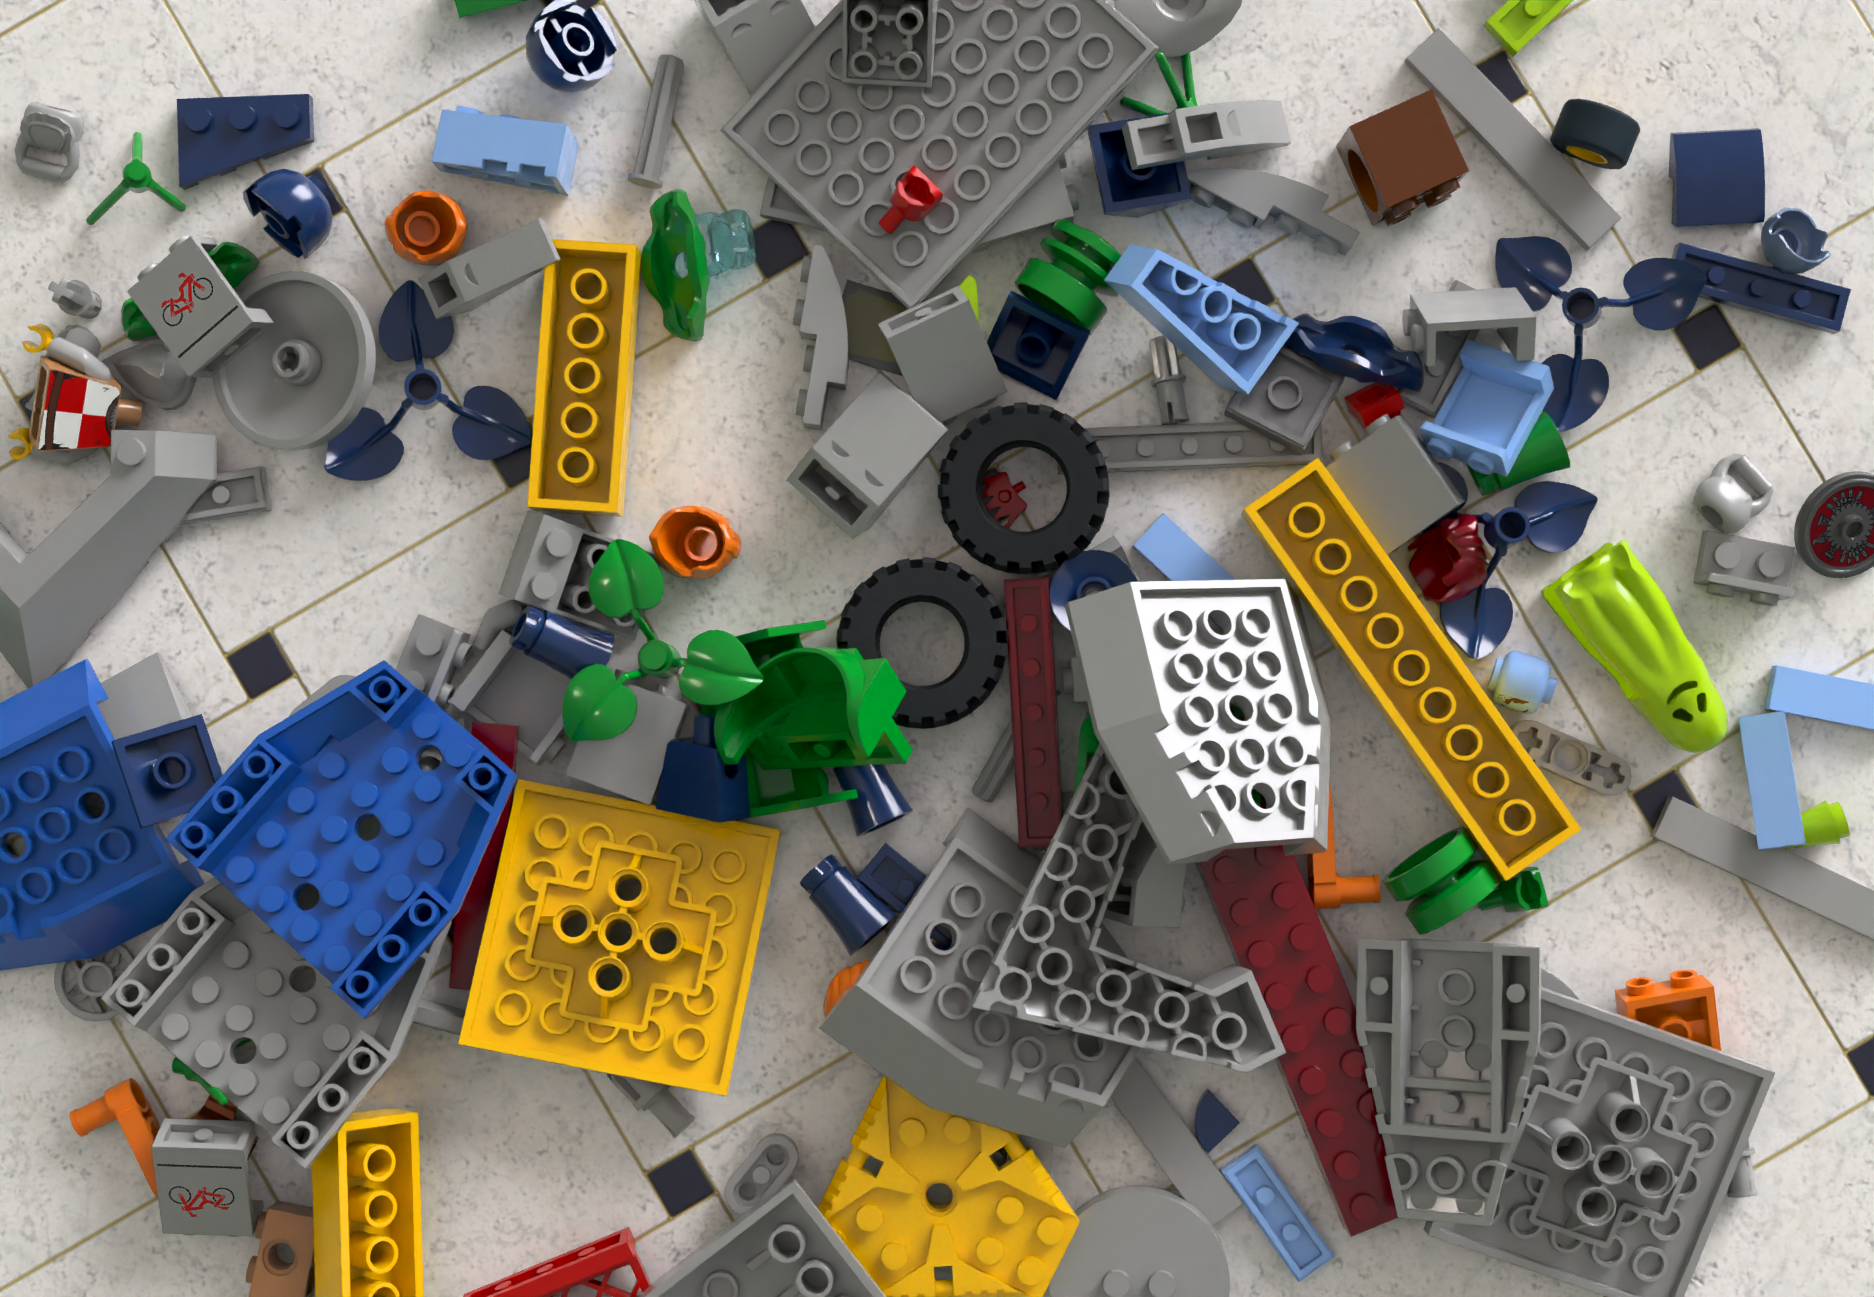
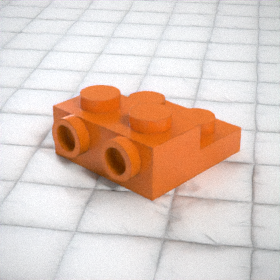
M1677 970L1670 974L1669 981L1653 983V980L1650 978L1639 977L1628 980L1626 988L1615 990L1617 1014L1721 1051L1714 986L1703 975H1698L1694 970Z

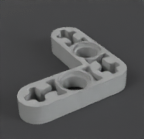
M1523 720L1510 726L1516 737L1519 732L1527 733L1530 728L1534 730L1532 737L1538 741L1537 746L1528 747L1526 751L1538 768L1603 795L1620 794L1627 789L1631 782L1632 775L1629 765L1622 758L1538 721ZM1564 745L1575 747L1580 756L1578 765L1568 771L1562 769L1556 759L1557 752ZM1591 754L1596 756L1591 764L1599 768H1609L1611 764L1615 765L1614 773L1619 776L1617 783H1608L1605 787L1603 786L1604 778L1594 772H1587L1586 779L1581 777L1589 767Z

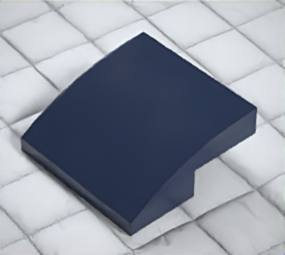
M1761 129L1670 133L1668 177L1673 179L1671 224L1676 227L1764 222L1765 167Z

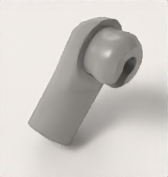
M509 600L490 608L483 617L472 646L487 651L502 629L505 630L514 626L520 613L527 606H523L520 601Z

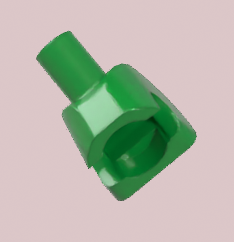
M1527 867L1509 880H1501L1498 884L1499 889L1493 890L1478 903L1481 911L1504 906V910L1508 913L1546 908L1549 905L1541 874L1537 867Z

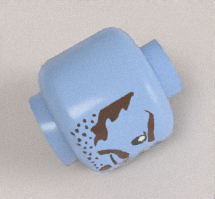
M1513 650L1505 658L1497 657L1487 690L1493 692V700L1497 705L1525 714H1532L1538 710L1541 702L1550 704L1557 679L1549 677L1551 667L1547 660Z

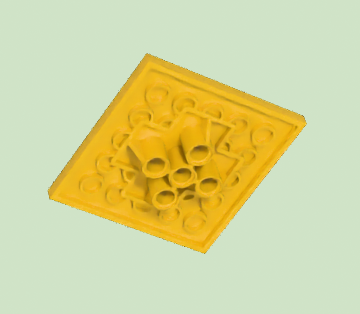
M518 779L458 1044L727 1097L781 830L738 821L718 823L658 810L655 805ZM627 879H635L642 885L640 895L632 901H624L618 897V888ZM575 914L585 916L587 919L585 932L577 937L567 936L564 932L566 920ZM626 923L632 928L630 940L621 946L611 944L608 940L610 929L615 924ZM665 931L673 933L677 938L675 949L668 954L656 953L652 948L654 937L658 933ZM609 967L620 969L622 972L621 984L612 991L601 989L599 986L601 972Z

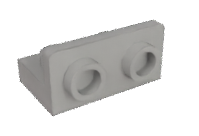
M1710 530L1703 531L1693 583L1707 586V594L1733 598L1735 591L1750 594V602L1777 606L1778 600L1793 598L1794 589L1788 588L1795 547Z
M418 614L396 670L446 711L450 705L449 700L455 692V686L450 684L456 669L462 670L471 654L472 645L467 643L471 634Z

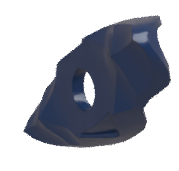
M1301 314L1293 318L1299 324L1284 346L1293 349L1300 355L1312 358L1324 370L1355 379L1361 383L1382 382L1392 387H1402L1415 392H1420L1422 389L1424 371L1418 353L1396 347L1386 331L1377 323L1357 316H1342L1328 322L1318 321L1309 314ZM1348 351L1356 352V353H1358L1359 355H1356V354L1351 353V352H1348Z

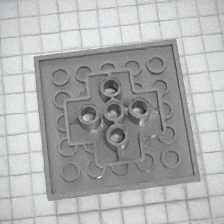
M1541 987L1540 1044L1492 1225L1489 1227L1426 1221L1424 1231L1429 1236L1606 1297H1684L1775 1072L1763 1065ZM1630 1108L1629 1114L1625 1119L1616 1121L1617 1115L1622 1110ZM1572 1136L1568 1146L1557 1148L1560 1140L1564 1137ZM1613 1151L1609 1160L1599 1162L1604 1153ZM1654 1165L1649 1175H1641L1645 1168ZM1596 1192V1196L1592 1201L1582 1203L1587 1195Z

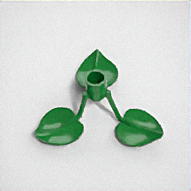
M623 539L612 541L595 564L589 578V595L595 607L609 617L621 618L631 612L633 620L645 635L647 643L641 647L638 653V663L640 666L638 670L624 673L616 679L609 667L603 664H594L579 671L570 681L563 700L562 718L567 737L573 742L609 740L627 731L636 718L637 699L633 691L623 686V684L637 678L644 679L648 674L658 679H669L680 668L685 667L679 678L681 692L691 701L708 706L736 701L754 691L764 682L762 673L753 662L745 646L738 638L728 632L708 630L697 635L688 645L687 659L681 658L676 648L657 639V635L651 631L644 621L639 609H652L662 601L664 593L663 575L656 562L645 550Z

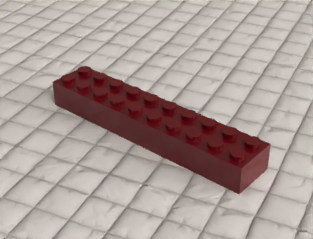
M1261 794L1260 808L1266 809V800ZM1283 845L1225 849L1207 862H1195L1236 965L1252 970L1286 1053L1275 1058V1061L1343 1228L1352 1237L1398 1218L1384 1158L1387 1154L1382 1133L1378 1131L1375 1117L1377 1110L1372 1088L1368 1086L1365 1073L1367 1065L1363 1047L1359 1046L1356 1033V1008L1294 856H1285Z

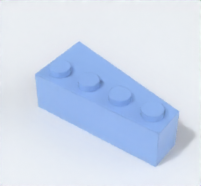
M1130 244L1104 279L1110 287L1219 387L1244 394L1250 393L1299 324V322L1274 312L1270 307L1256 300L1249 299L1228 285L1217 282L1203 275L1199 270L1154 248Z

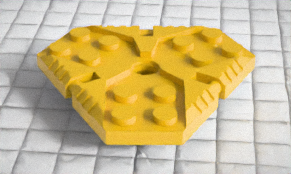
M884 1075L850 1142L853 1148L848 1158H842L818 1206L819 1211L886 1297H1043L1080 1223L1078 1216L1033 1148L1030 1146L1026 1149L1018 1137L1019 1134L929 1108ZM1004 1147L1011 1159L999 1167L991 1154ZM869 1155L883 1162L878 1173L864 1167ZM935 1183H944L950 1187L953 1196L947 1203L937 1204L928 1197V1188ZM952 1266L953 1279L936 1280L935 1267Z

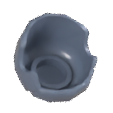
M1783 208L1768 218L1762 228L1761 245L1766 260L1784 273H1804L1817 267L1831 255L1829 251H1824V244L1828 233L1817 229L1813 219L1799 208Z

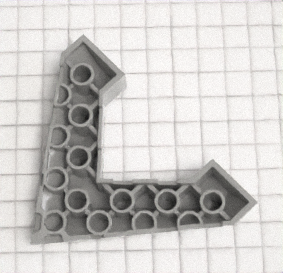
M111 430L110 476L31 553L25 552L0 522V652L28 689L52 677L63 663L69 661L91 634L89 631L99 619H103L147 566L149 563L147 560L163 541H167L188 515L187 511L196 500L217 480V435L149 430Z
M1099 744L970 1006L1124 1044L1157 1050L1187 1059L1224 1066L1246 1073L1285 1054V1048L1252 970L1231 964L1192 983L1096 947L1102 930L1099 927L1109 901L1112 902L1124 870L1122 864L1131 840H1135L1139 826L1143 822L1101 744Z

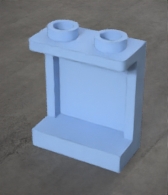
M1467 339L1459 353L1463 365L1461 372L1433 423L1424 421L1420 432L1427 450L1432 455L1443 460H1450L1452 457L1466 462L1472 469L1482 474L1489 475L1494 472L1507 477L1554 389L1550 368L1547 365L1532 360L1516 361L1511 353Z

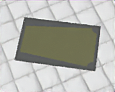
M847 279L842 299L847 318L849 360L903 376L891 349L884 340L878 324L908 309L890 292Z

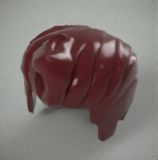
M1463 514L1455 519H1443L1407 547L1409 552L1417 548L1409 562L1408 569L1426 601L1447 603L1461 599L1477 589L1487 579V556L1483 548L1484 543L1478 537V522L1474 515Z

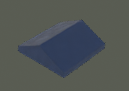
M202 714L111 742L140 829L186 816L223 775Z

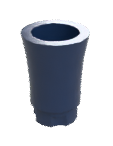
M528 605L517 618L509 643L513 647L523 650L525 655L544 663L572 680L579 671L594 664L607 665L614 646V635L588 628L547 610L542 612Z
M885 765L833 768L842 791L857 790L858 798L846 800L857 837L878 830L913 811L897 788Z
M832 854L811 869L799 882L811 894L809 899L832 926L850 956H853L897 917V914L878 900L846 866L842 867Z

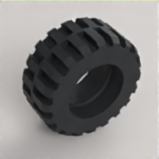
M1017 402L1005 407H994L989 409L988 413L983 416L975 417L968 422L963 432L959 436L956 435L949 445L950 450L946 458L942 459L939 470L941 472L940 485H937L943 520L948 525L953 534L952 537L958 545L980 563L999 571L1014 574L1048 572L1059 567L1068 558L1072 560L1079 553L1083 552L1100 531L1110 497L1107 466L1102 452L1090 433L1077 420L1066 413L1063 414L1047 405H1032L1027 402ZM1020 447L1036 448L1054 458L1064 473L1067 486L1064 505L1056 518L1040 529L1026 532L1014 531L999 524L988 512L982 492L983 480L991 463L1004 452Z
M929 557L914 560L909 558L898 560L895 564L887 567L883 566L873 572L871 577L865 582H861L853 591L854 594L849 602L845 604L841 613L839 629L837 628V649L857 648L864 660L882 658L880 651L881 632L888 618L896 610L915 602H930L948 610L959 622L964 635V653L959 666L948 678L937 684L915 686L901 681L907 692L892 719L896 725L907 728L927 729L949 725L971 714L982 705L999 682L1008 648L1005 620L993 594H990L980 579L974 574L971 575L961 569V566Z

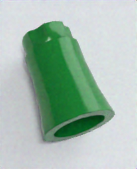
M1543 411L1507 477L1494 472L1489 475L1482 474L1472 469L1468 463L1466 464L1477 489L1484 496L1496 490H1506L1514 485L1547 473L1570 468V459L1554 422Z

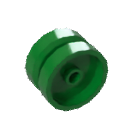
M1464 827L1453 829L1426 844L1394 867L1382 880L1396 902L1415 898L1408 906L1405 915L1419 935L1434 931L1456 919L1488 896L1501 881L1487 860L1469 862L1478 846Z

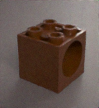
M1432 89L1349 126L1336 145L1337 151L1372 226L1384 220L1387 226L1394 225L1412 215L1411 211L1418 208L1424 202L1427 208H1431L1452 197L1451 193L1461 188L1459 182L1469 172Z

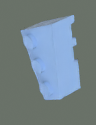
M457 106L456 111L442 110L432 163L442 172L569 196L579 144L567 124L521 119L511 115H485L473 108Z

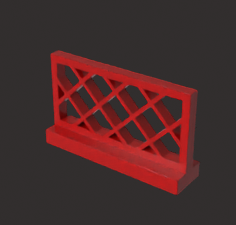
M627 1227L468 1292L463 1297H554L553 1295L562 1292L561 1297H567L570 1288L580 1284L597 1290L595 1297H601L603 1293L613 1297H638L636 1294L639 1287L644 1292L651 1286V1283L635 1249L636 1241L630 1228ZM630 1264L636 1277L631 1293L607 1284L612 1271ZM604 1275L603 1278H602V1281H598V1280H595V1279H594V1278H597V1277H599V1276Z

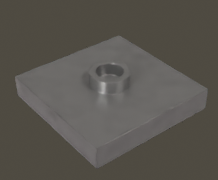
M1282 346L1249 394L1235 391L1225 409L1224 415L1303 455L1343 384L1345 376L1332 371H1326L1315 361Z

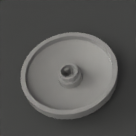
M286 271L269 275L244 290L239 295V298L247 308L264 309L274 324L212 376L215 394L220 407L230 423L250 440L281 450L298 451L315 448L342 433L364 406L373 383L376 364V349L372 328L367 315L358 301L349 291L336 282L302 271Z

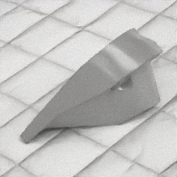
M151 339L119 351L101 361L109 367L111 375L137 398L164 410H176L184 406L192 395L197 377L187 376L162 339Z

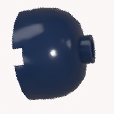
M577 0L553 1L535 17L526 35V57L532 71L543 83L552 89L563 92L584 91L597 84L612 71L615 64H612L613 54L617 51V42L610 25L592 7L584 10L580 6L574 5Z
M275 170L257 179L243 191V199L250 213L255 217L261 212L268 223L263 228L264 231L291 255L297 258L303 255L304 259H306L329 236L332 227V209L326 198L330 193L326 186L314 175H310L307 178L294 170Z

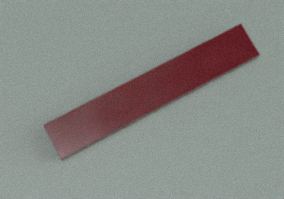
M1050 577L1005 579L1003 582L1019 848L1049 847L1063 818Z
M472 722L471 734L515 773L519 726ZM514 786L461 909L455 916L449 988L471 989L513 804Z

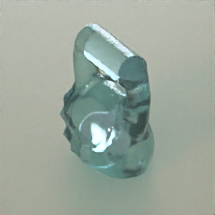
M732 209L723 213L704 212L695 214L697 225L708 226L706 233L709 236L711 251L709 256H711L712 263L707 265L709 277L719 275L729 269L747 268L754 263L756 257L754 231L751 219L745 210ZM683 252L685 269H687L686 253Z

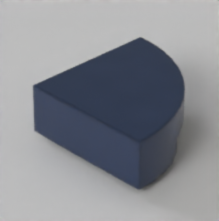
M1207 1088L1197 1103L1195 1130L1200 1144L1209 1153L1240 1122Z

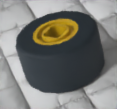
M1569 99L1563 105L1550 141L1561 153L1593 166L1605 169H1621L1628 162L1639 135L1640 126L1631 116L1608 105L1585 99Z

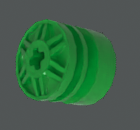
M1057 219L1050 228L1051 234L1055 239L1043 238L1040 243L1041 249L1052 262L1049 263L1037 258H1030L1014 281V284L1027 299L1090 330V335H1092L1107 313V307L1095 293L1099 292L1111 297L1119 295L1104 279L1121 255L1112 245L1094 232L1072 222Z

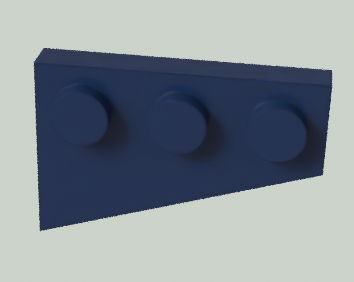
M310 94L177 99L179 187L186 190L199 185L198 182L218 174L221 176L236 171V168L261 158L266 160L314 142L313 98Z

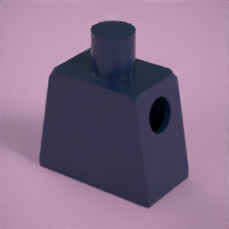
M695 714L693 737L671 739L667 744L656 809L718 823L750 818L746 751L738 764H724L715 743V714Z

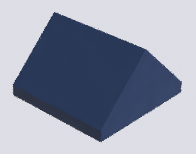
M1170 113L1091 125L1087 129L1104 215L1138 218L1192 199L1184 161L1136 170L1131 169L1122 126L1129 121L1169 115Z
M1010 291L987 340V344L1000 372L1057 400L1091 331Z

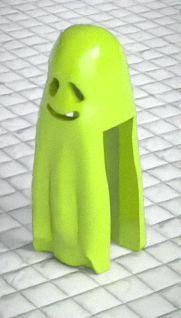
M1626 540L1619 541L1615 545L1609 542L1605 543L1598 551L1572 566L1556 581L1541 589V596L1587 653L1610 673L1629 702L1671 745L1687 752L1702 753L1713 749L1724 739L1728 730L1727 713L1706 666L1684 635L1664 593L1631 551Z

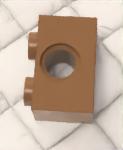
M277 1201L267 1208V1212H261L256 1225L255 1238L261 1239L258 1255L251 1257L246 1272V1282L251 1283L249 1297H313L315 1288L313 1208ZM278 1243H285L293 1249L295 1255L293 1263L283 1262L278 1257Z

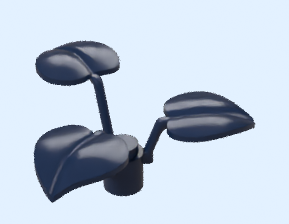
M1541 236L1500 238L1496 246L1495 266L1501 288L1516 287L1533 312L1545 308L1552 295H1554L1556 298L1563 300V314L1574 327V358L1566 354H1556L1548 357L1541 363L1549 366L1554 389L1542 411H1545L1550 416L1558 432L1568 431L1585 423L1598 411L1606 399L1609 389V375L1605 365L1596 359L1582 360L1583 331L1597 323L1601 316V308H1626L1633 306L1634 317L1640 325L1655 331H1665L1680 325L1686 320L1707 282L1705 272L1688 262L1672 258H1651L1637 263L1625 274L1623 285L1630 298L1608 299L1607 297H1602L1598 299L1596 294L1587 288H1575L1570 292L1559 289L1569 281L1572 273V263L1566 248L1556 240Z
M413 280L406 281L391 296L385 306L379 324L380 344L390 359L404 362L414 358L416 370L407 376L404 384L406 399L402 401L400 408L387 425H385L383 417L377 411L362 408L356 418L342 433L328 441L324 468L327 473L335 477L350 481H367L383 477L394 470L404 454V446L402 441L391 431L398 426L412 406L419 410H429L438 403H441L452 412L460 415L453 424L452 435L458 448L465 455L473 459L486 461L498 459L528 446L532 441L530 426L523 411L509 395L500 389L491 386H475L466 393L463 407L458 406L447 395L442 394L441 382L434 372L424 369L422 357L435 358L448 349L454 334L451 316L435 318L424 290Z
M1437 462L1465 500L1464 503L1437 521L1441 522L1443 519H1455L1463 515L1457 511L1466 504L1468 490L1464 478L1456 469L1447 464ZM1537 482L1527 486L1518 494L1514 507L1505 508L1494 516L1487 512L1482 515L1471 514L1476 517L1478 523L1485 525V540L1491 547L1496 549L1488 564L1487 579L1469 595L1452 602L1441 603L1440 620L1446 634L1468 658L1478 660L1493 652L1503 641L1511 627L1513 607L1509 595L1500 588L1486 589L1487 581L1502 557L1507 554V549L1526 537L1532 546L1547 553H1560L1571 548L1584 532L1589 516L1598 501L1595 495L1566 483ZM1437 522L1421 533L1424 534L1425 532L1430 531V529L1433 528L1437 524Z

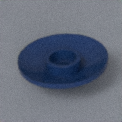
M1101 550L1083 551L1072 560L1069 558L1065 560L1055 572L1050 585L1052 611L1059 623L1071 632L1065 605L1068 602L1083 598L1092 590L1101 592L1129 582H1138L1130 566L1120 557Z

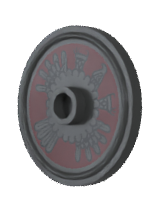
M1854 471L1836 475L1819 485L1803 503L1795 522L1794 542L1802 561L1816 573L1830 578H1848L1861 574L1874 566V474Z

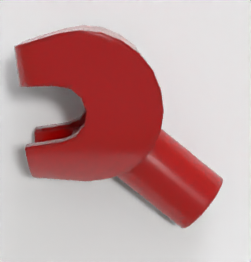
M912 166L902 181H898L890 198V203L893 206L878 223L886 232L892 234L905 218L911 222H917L928 215L940 203L943 194L916 166Z

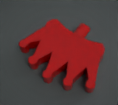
M999 472L997 475L984 478L983 484L989 486L983 491V498L993 497L986 505L987 510L1000 507L993 518L998 521V519L1009 516L1008 523H1005L1004 527L1010 529L1020 513L1024 512L1027 508V503L1018 496V493L1024 490L1026 486L1022 480L1012 486L1007 472Z

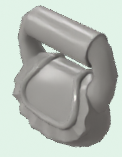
M39 103L28 104L24 117L21 120V133L15 146L17 166L22 173L62 184L70 180L79 167L80 150L78 142L84 130L83 117L78 113ZM30 146L37 149L43 148L54 151L60 155L63 153L67 157V165L62 166L27 157L26 153Z
M1733 454L1721 459L1717 463L1710 477L1698 486L1693 499L1700 514L1712 526L1721 532L1734 534L1740 531L1751 517L1758 515L1768 506L1773 493V483L1745 454ZM1730 466L1760 498L1752 501L1751 495L1743 490L1735 481V478L1727 475Z

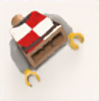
M44 324L28 326V329L38 332L42 340L40 346L31 341L22 342L24 349L31 353L46 350L48 357H40L30 428H18L8 436L11 439H19L25 446V448L15 446L9 451L13 459L20 460L33 453L36 459L70 465L96 453L99 448L111 446V430H115V425L135 427L140 425L142 418L141 401L120 398L121 386L111 375L108 366L86 349L61 337L54 338L53 332L48 326Z

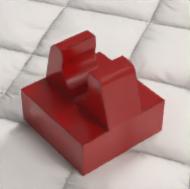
M1374 382L1344 397L1349 413L1364 430L1381 416L1388 414L1390 419L1395 416L1401 415L1400 410L1405 408L1400 393L1394 387L1382 382Z

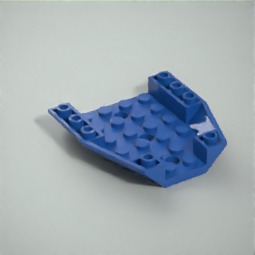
M88 659L0 703V971L95 958L166 922L192 891L205 884L197 868L189 860L179 864L159 824L140 829L111 743L115 739L97 706L109 698ZM90 792L99 794L104 800L105 809L100 817L91 815L85 807V799ZM11 832L20 834L25 840L26 850L21 857L13 855L7 848V838Z
M383 660L259 734L168 835L166 840L195 867L211 873L333 984L330 989L362 1018L366 1019L459 913L518 775L432 699ZM429 748H438L442 754L440 765L433 771H423L420 766L421 755ZM376 816L381 823V830L377 837L365 841L360 836L359 827L364 819ZM314 885L319 891V901L314 908L302 910L298 903V896L302 889Z

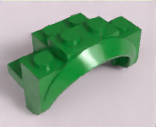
M797 648L780 653L758 667L764 677V682L758 688L736 701L721 704L715 716V743L725 765L738 764L747 748L762 770L906 764L913 751L892 719L907 692L886 658L864 660L857 648ZM789 714L784 724H773L783 716Z

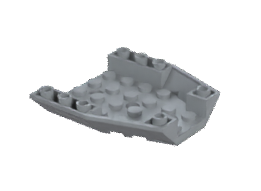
M1285 579L1129 582L1070 601L1065 605L1094 733L1167 865L1207 862L1225 849L1283 845L1285 856L1324 853L1327 851L1331 716L1299 596ZM1208 617H1211L1221 625L1222 635L1216 634L1211 630L1208 625ZM1229 702H1233L1242 709L1244 721L1238 720L1232 715L1229 709ZM1252 789H1255L1264 796L1266 809L1260 808L1255 804L1251 796Z
M966 808L943 842L946 848L854 985L843 991L819 1029L929 1108L1065 1148L1105 1106L1141 1047L1096 1037L1098 1049L1092 1057H1088L1082 1054L1078 1048V1038L1081 1033L970 1006L1041 860L1025 848H1019L1018 843L970 808ZM1101 922L1099 928L1102 930L1096 947L1128 958ZM941 925L950 931L952 943L948 950H939L931 943L930 933L934 926Z
M214 877L188 895L101 999L134 1027L150 1034L212 1087L220 1089L231 1103L273 1137L271 1139L273 1143L303 1168L308 1169L398 1059L452 921L369 1016L364 1019L330 989L333 984ZM314 885L302 889L298 896V903L302 910L314 908L319 901V891ZM303 969H313L316 974L314 986L307 992H298L294 986L295 976ZM251 1039L256 1045V1055L249 1063L239 1064L235 1059V1049L243 1040Z

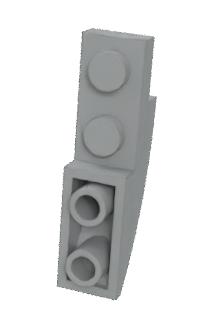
M1276 100L1234 101L1175 109L1169 115L1129 121L1122 126L1132 170L1207 157V160L1284 147L1291 144L1281 101Z
M1240 168L1191 170L1187 176L1191 200L1207 208L1215 205L1228 212L1227 218L1231 222L1245 229H1250L1251 226L1260 229L1266 217L1270 215L1276 218L1274 224L1282 230L1297 235L1299 231L1314 239L1313 245L1316 248L1333 256H1336L1338 252L1345 256L1360 233L1321 211L1329 197L1328 194L1284 176Z
M814 244L812 257L804 255L800 282L807 283L805 300L797 299L793 317V325L800 326L799 333L801 339L816 341L815 346L807 345L803 372H810L808 390H799L796 415L803 416L802 423L804 428L822 430L829 387L846 390L849 337L842 294L833 266L824 247Z

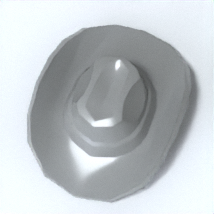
M1115 0V7L1156 44L1165 57L1185 55L1213 39L1232 21L1242 4V0Z

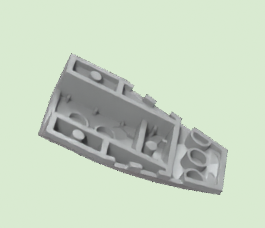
M1357 939L1356 1033L1359 1046L1363 1047L1367 1065L1365 1073L1368 1086L1372 1088L1377 1110L1375 1117L1378 1131L1382 1133L1387 1154L1384 1158L1398 1218L1489 1227L1492 1225L1540 1044L1541 947L1509 943L1430 939Z

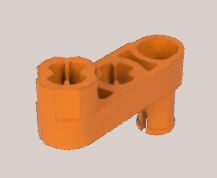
M1329 784L1327 851L1324 853L1307 854L1309 895L1315 910L1340 908L1341 904L1380 903L1381 887L1378 875L1339 877L1338 873H1336L1332 794Z
M129 1078L105 1090L103 1097L71 1111L70 1121L77 1134L84 1137L89 1132L117 1120L152 1192L158 1199L151 1146L160 1129V1124L140 1085L133 1078Z

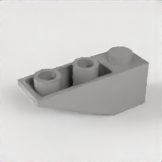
M540 218L456 256L418 279L435 318L439 319L472 311L561 259L543 218Z

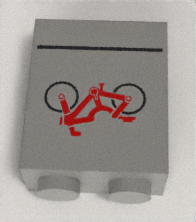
M191 235L184 236L175 241L169 248L170 254L160 263L152 264L142 270L137 277L139 281L127 292L187 376L211 378L274 322L264 309L247 308L208 255L217 246L214 239Z
M164 1118L151 1146L163 1234L253 1237L259 1216L264 1208L263 1200H252L247 1158L256 1138L254 1121Z

